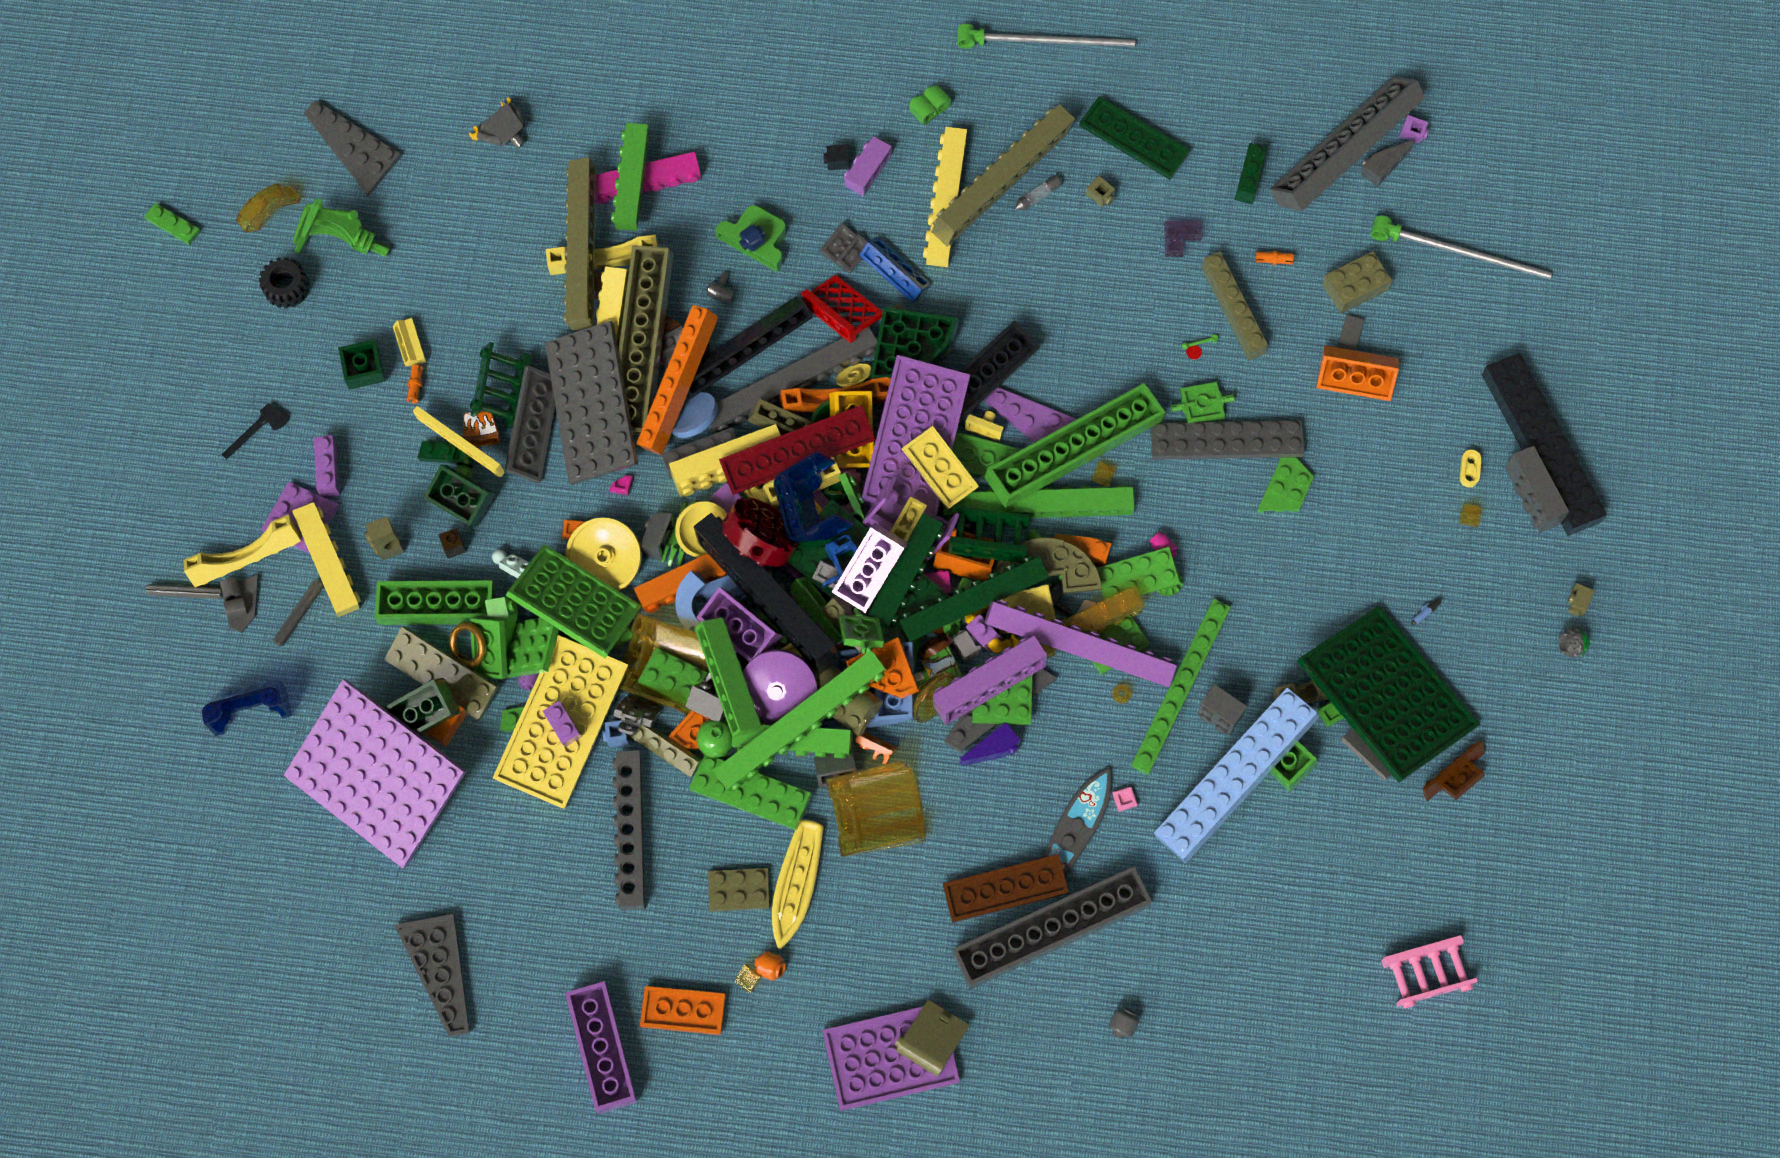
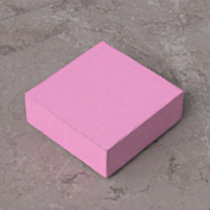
M1132 787L1112 792L1118 812L1138 805Z

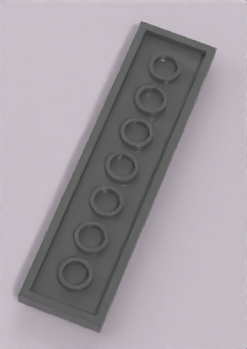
M1302 421L1158 423L1150 428L1152 460L1304 457Z

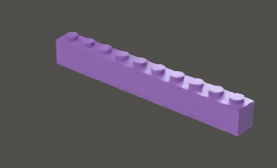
M997 599L996 603L991 601L984 624L1024 638L1035 636L1039 643L1170 687L1177 665L1172 664V659L1162 656L1160 660L1154 658V653L1143 650V653L1135 651L1136 647L1125 644L1122 647L1117 645V640L1108 637L1106 641L1099 639L1100 634L1091 631L1085 634L1081 632L1082 628L1070 625V628L1062 626V621L1053 618L1051 622L1045 620V615L1036 612L1033 615L1027 614V609L1015 606V609L1007 607L1008 603Z

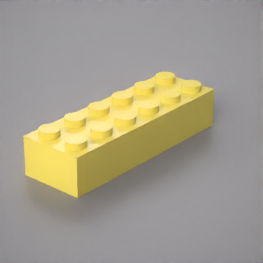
M774 424L669 463L679 496H690L697 490H706L711 488L713 484L727 482L719 459L781 436L777 425Z

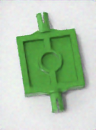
M1217 382L1180 388L1181 403L1171 404L1170 408L1171 412L1183 411L1187 423L1209 422L1224 419V403L1234 402L1235 400L1233 394L1222 396Z
M857 607L853 610L854 615H840L839 623L844 645L861 646L863 654H868L870 648H883L884 639L879 618L862 615V610Z

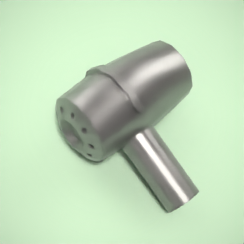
M722 272L718 283L711 282L708 285L706 295L714 300L730 303L734 291L725 287L729 275L726 272Z

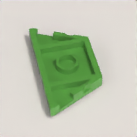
M1296 457L1280 458L1257 512H1299L1314 476Z

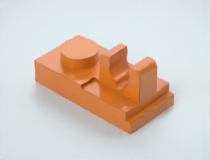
M867 732L859 736L857 735L855 740L861 748L875 750L873 754V759L875 760L882 753L884 756L883 764L889 761L890 756L897 749L896 746Z

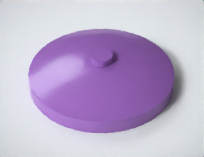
M774 649L760 653L748 663L742 673L747 680V688L754 700L756 713L760 717V722L765 725H773L818 691L817 678L809 663L796 653L787 650Z

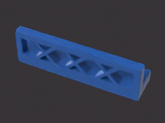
M880 237L868 241L859 254L861 258L912 303L916 302L921 293L932 285Z

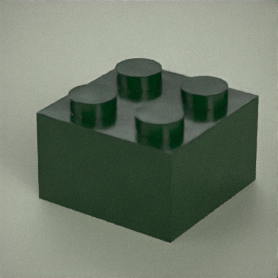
M375 339L338 347L344 380L349 390L386 382L380 349Z

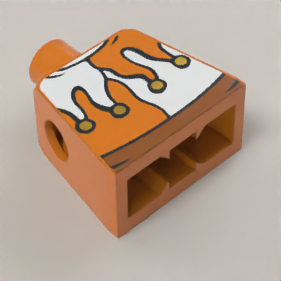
M481 411L475 417L471 416V412L464 414L462 438L475 447L501 443L491 413Z

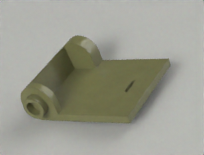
M928 999L905 1036L900 1035L896 1041V1052L936 1077H939L970 1025Z

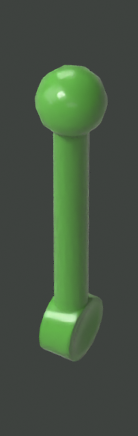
M1213 334L1211 338L1191 343L1184 342L1181 347L1186 350L1190 346L1210 341L1215 343L1219 337Z

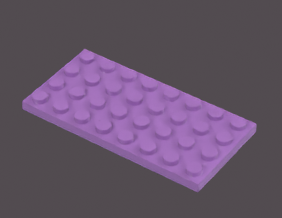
M900 355L896 356L862 493L864 501L874 503L882 488L895 476L897 479L893 489L899 495L897 503L905 506L908 499L912 497L927 505L924 514L936 517L940 499L903 452L902 448L933 426L952 450L970 378L969 374Z

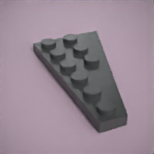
M316 100L304 112L308 121L322 136L326 144L329 145L333 153L368 197L401 158L399 152Z
M1044 669L1033 674L1032 697L1036 694L1038 695L1049 684L1055 682L1057 678ZM973 710L959 718L944 740V743L961 753L979 740L986 732L992 730L997 724L972 723Z
M450 914L395 924L394 926L449 1037L470 1034L455 915Z

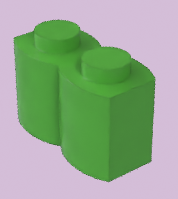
M938 85L929 86L924 91V94L915 96L910 101L909 111L922 125H925L951 106V98Z

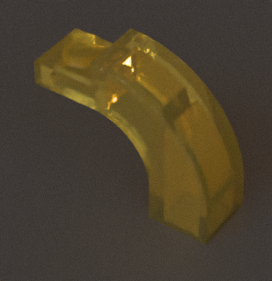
M279 183L268 186L246 202L240 210L236 221L246 233L260 230L265 219L273 211L283 206L298 204L301 197L291 186L282 187Z

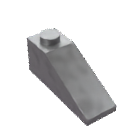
M1407 141L1377 152L1371 158L1367 157L1361 165L1363 167L1361 175L1378 187L1411 152L1414 141Z

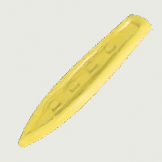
M801 820L797 831H794L777 880L772 905V927L778 949H782L799 929L813 895L824 826L812 820Z

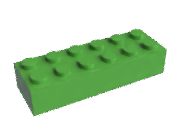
M493 580L377 581L375 620L379 625H458L462 622L470 623V618L474 617L488 619L485 600L496 597V587Z

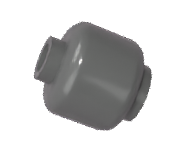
M1124 1007L1121 1010H1115L1109 1023V1027L1113 1030L1112 1034L1120 1039H1124L1125 1036L1132 1037L1139 1024V1020L1136 1017L1137 1014Z

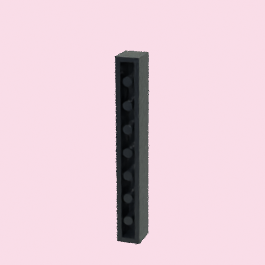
M794 297L703 357L687 396L690 399L812 319L806 303L798 297Z

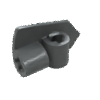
M257 575L242 581H238L236 578H228L220 582L230 629L240 633L255 618Z

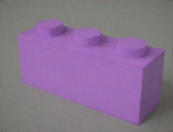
M874 136L870 142L867 141L861 155L856 156L853 167L848 169L844 175L845 187L864 196L892 156V146Z
M333 435L314 437L317 492L324 498L340 496L337 442Z

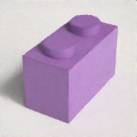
M558 701L542 711L562 745L567 747L582 738L581 733L563 703Z

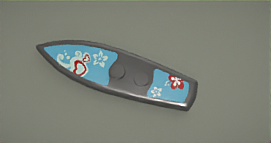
M1110 768L1093 776L1076 792L1064 810L1042 858L1059 854L1064 876L1068 874L1103 819L1111 792Z

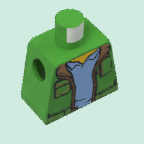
M949 646L931 657L922 659V670L914 673L917 684L928 681L932 689L952 684L951 682L955 678L962 676Z

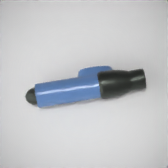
M1437 598L1435 601L1425 604L1421 608V612L1412 619L1411 624L1418 625L1430 613L1436 610L1442 603L1441 600Z

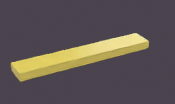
M416 406L413 410V413L420 422L495 475L501 477L505 473L498 462L420 407Z

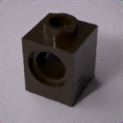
M457 528L438 534L448 559L466 553Z

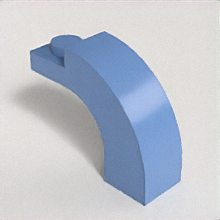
M696 570L690 571L684 577L678 587L675 599L678 618L687 631L693 630L694 627L696 628L701 623L696 618L698 616L696 602L701 591L709 584Z

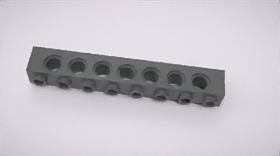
M640 750L616 752V758H613V770H616V777H613V788L617 789V796L613 797L614 808H617V815H614V827L618 828V834L614 835L615 847L618 846V854H615V866H618V873L615 874V885H619V893L615 894V901L621 911L645 910ZM626 769L632 770L629 776H623L622 773ZM631 788L633 791L630 795L626 796L623 795L624 789ZM627 807L633 808L632 813L629 815L623 814L624 809ZM628 826L634 828L630 834L623 833L624 829ZM627 846L634 847L633 852L629 854L624 853V849ZM628 865L634 866V870L631 873L624 872V869ZM627 885H634L635 889L633 892H625Z

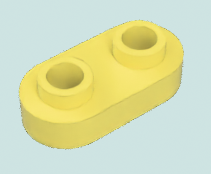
M1467 450L1461 458L1459 479L1465 487H1474L1480 479L1481 455L1475 450ZM1471 459L1473 463H1469L1467 460ZM1466 477H1471L1472 480L1468 481Z

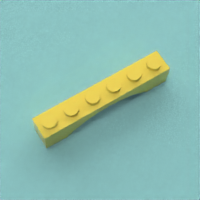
M656 235L636 237L617 246L595 249L594 269L630 265L632 245L658 247ZM567 247L546 249L547 266L550 275L566 273L565 264H567L565 248Z
M285 515L272 521L261 537L242 549L222 554L198 553L183 560L184 572L194 587L205 585L211 580L223 577L227 573L241 569L250 563L260 561L266 556L276 554L282 549L296 545L298 542H301L299 530L290 515Z

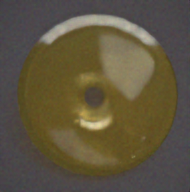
M949 672L940 673L920 685V691L917 692L913 703L914 720L918 723H924L938 714L933 706V694L941 686L947 687L952 684L951 682L955 679L954 675Z

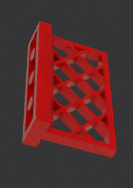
M834 275L812 291L806 289L801 292L802 301L806 303L809 311L850 344L856 340L858 333L882 318L883 311L837 275ZM836 282L840 285V288H830V286ZM826 293V297H817L816 295ZM829 293H839V297H829ZM842 293H850L852 297H842ZM828 303H838V306L829 307ZM841 303H851L850 307H840ZM854 303L864 304L863 307H853ZM840 312H850L849 316H841L839 314ZM853 312H863L862 316H852ZM866 312L875 313L873 316H865ZM862 322V324H860L857 327H854L851 323Z

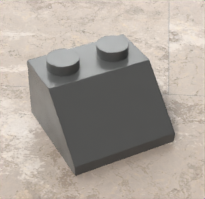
M671 513L652 514L650 519H647L644 530H646L644 536L639 538L642 555L662 560L665 546L675 526Z

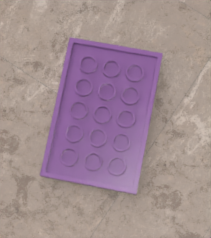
M941 1002L936 1003L938 1006L942 1008ZM923 1007L822 1030L840 1111L960 1083L953 1053L939 1077H936L896 1052V1041L900 1035L905 1036Z

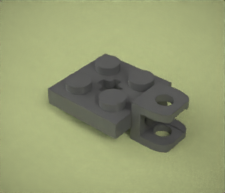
M625 696L614 710L613 716L621 718L618 731L635 735L639 732L641 725L651 727L661 715L663 707L658 706L655 702L639 700L635 696Z

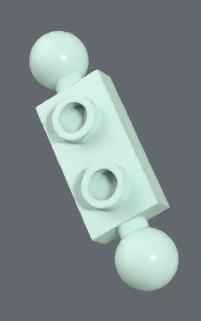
M501 549L494 551L492 554L493 562L498 564L500 569L516 578L521 575L529 562L515 554L507 557V553Z

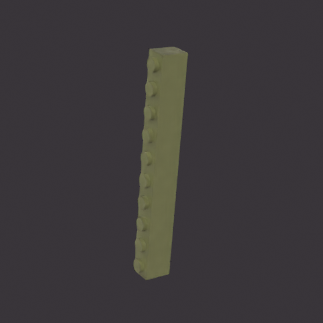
M589 157L570 160L566 170L568 184L566 185L568 216H566L567 232L565 233L567 264H565L566 280L564 282L566 289L564 321L572 330L594 326L596 166Z

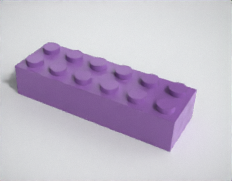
M1035 636L1031 638L1025 637L1014 648H1006L1002 655L989 658L983 666H976L966 676H959L947 687L941 686L938 688L935 694H933V706L944 724L948 725L1045 668L1047 654Z
M603 981L566 992L595 1111L597 1114L638 1103L607 984Z

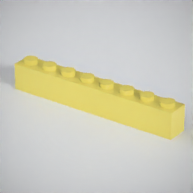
M945 127V134L941 133L940 144H943V148L938 151V160L941 161L940 166H936L935 176H938V182L934 181L933 192L936 195L935 198L931 199L930 208L933 209V214H929L928 225H931V229L927 230L926 241H929L928 247H924L923 258H926V265L948 267L951 244L947 247L931 231L934 227L933 222L938 218L936 216L938 212L943 208L946 210L954 197L958 198L967 129Z

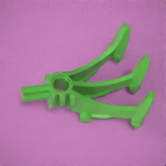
M315 199L313 203L307 204L303 209L293 237V244L297 243L295 248L297 255L301 253L309 236L325 234L342 239L352 249L367 254L368 250H371L386 257L390 247L373 240L375 234L362 228L360 220L357 219L358 212L356 210L323 208L322 199Z

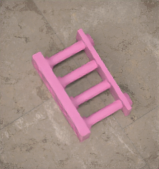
M1461 935L1390 955L1381 960L1384 968L1390 967L1393 970L1403 999L1396 1003L1397 1007L1403 1006L1405 1009L1415 1006V1002L1459 989H1461V992L1473 989L1472 985L1478 982L1477 978L1468 980L1458 953L1459 947L1464 943ZM1447 951L1451 954L1460 983L1448 984L1439 958L1440 952ZM1426 956L1432 960L1441 988L1432 991L1429 990L1420 964L1421 958ZM1409 961L1412 964L1422 991L1421 994L1410 996L1401 970V963Z

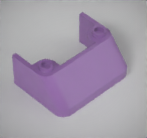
M893 476L882 488L863 521V525L868 529L876 523L890 532L902 512L904 506L897 503L899 495L893 489L897 477ZM955 513L949 521L939 516L932 517L942 522V529L945 530L940 540L936 539L933 545L936 548L932 556L950 538L959 517L958 513Z

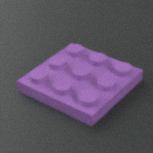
M288 482L262 526L261 531L264 533L272 521L289 514L299 530L301 542H298L293 547L309 553L292 511L314 502L316 508L320 507L324 517L321 520L323 524H328L329 526L340 506L331 500Z

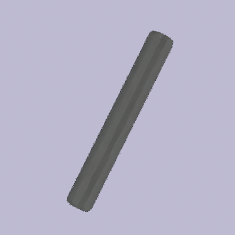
M313 580L273 638V642L276 645L283 646L323 588V584L320 581Z
M148 584L146 588V593L151 596L222 599L223 597L221 588Z

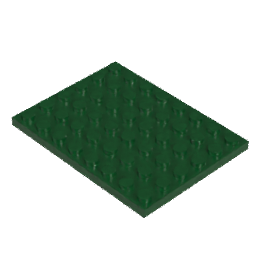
M1377 606L1297 660L1299 665L1398 783L1480 725L1478 720L1380 606Z

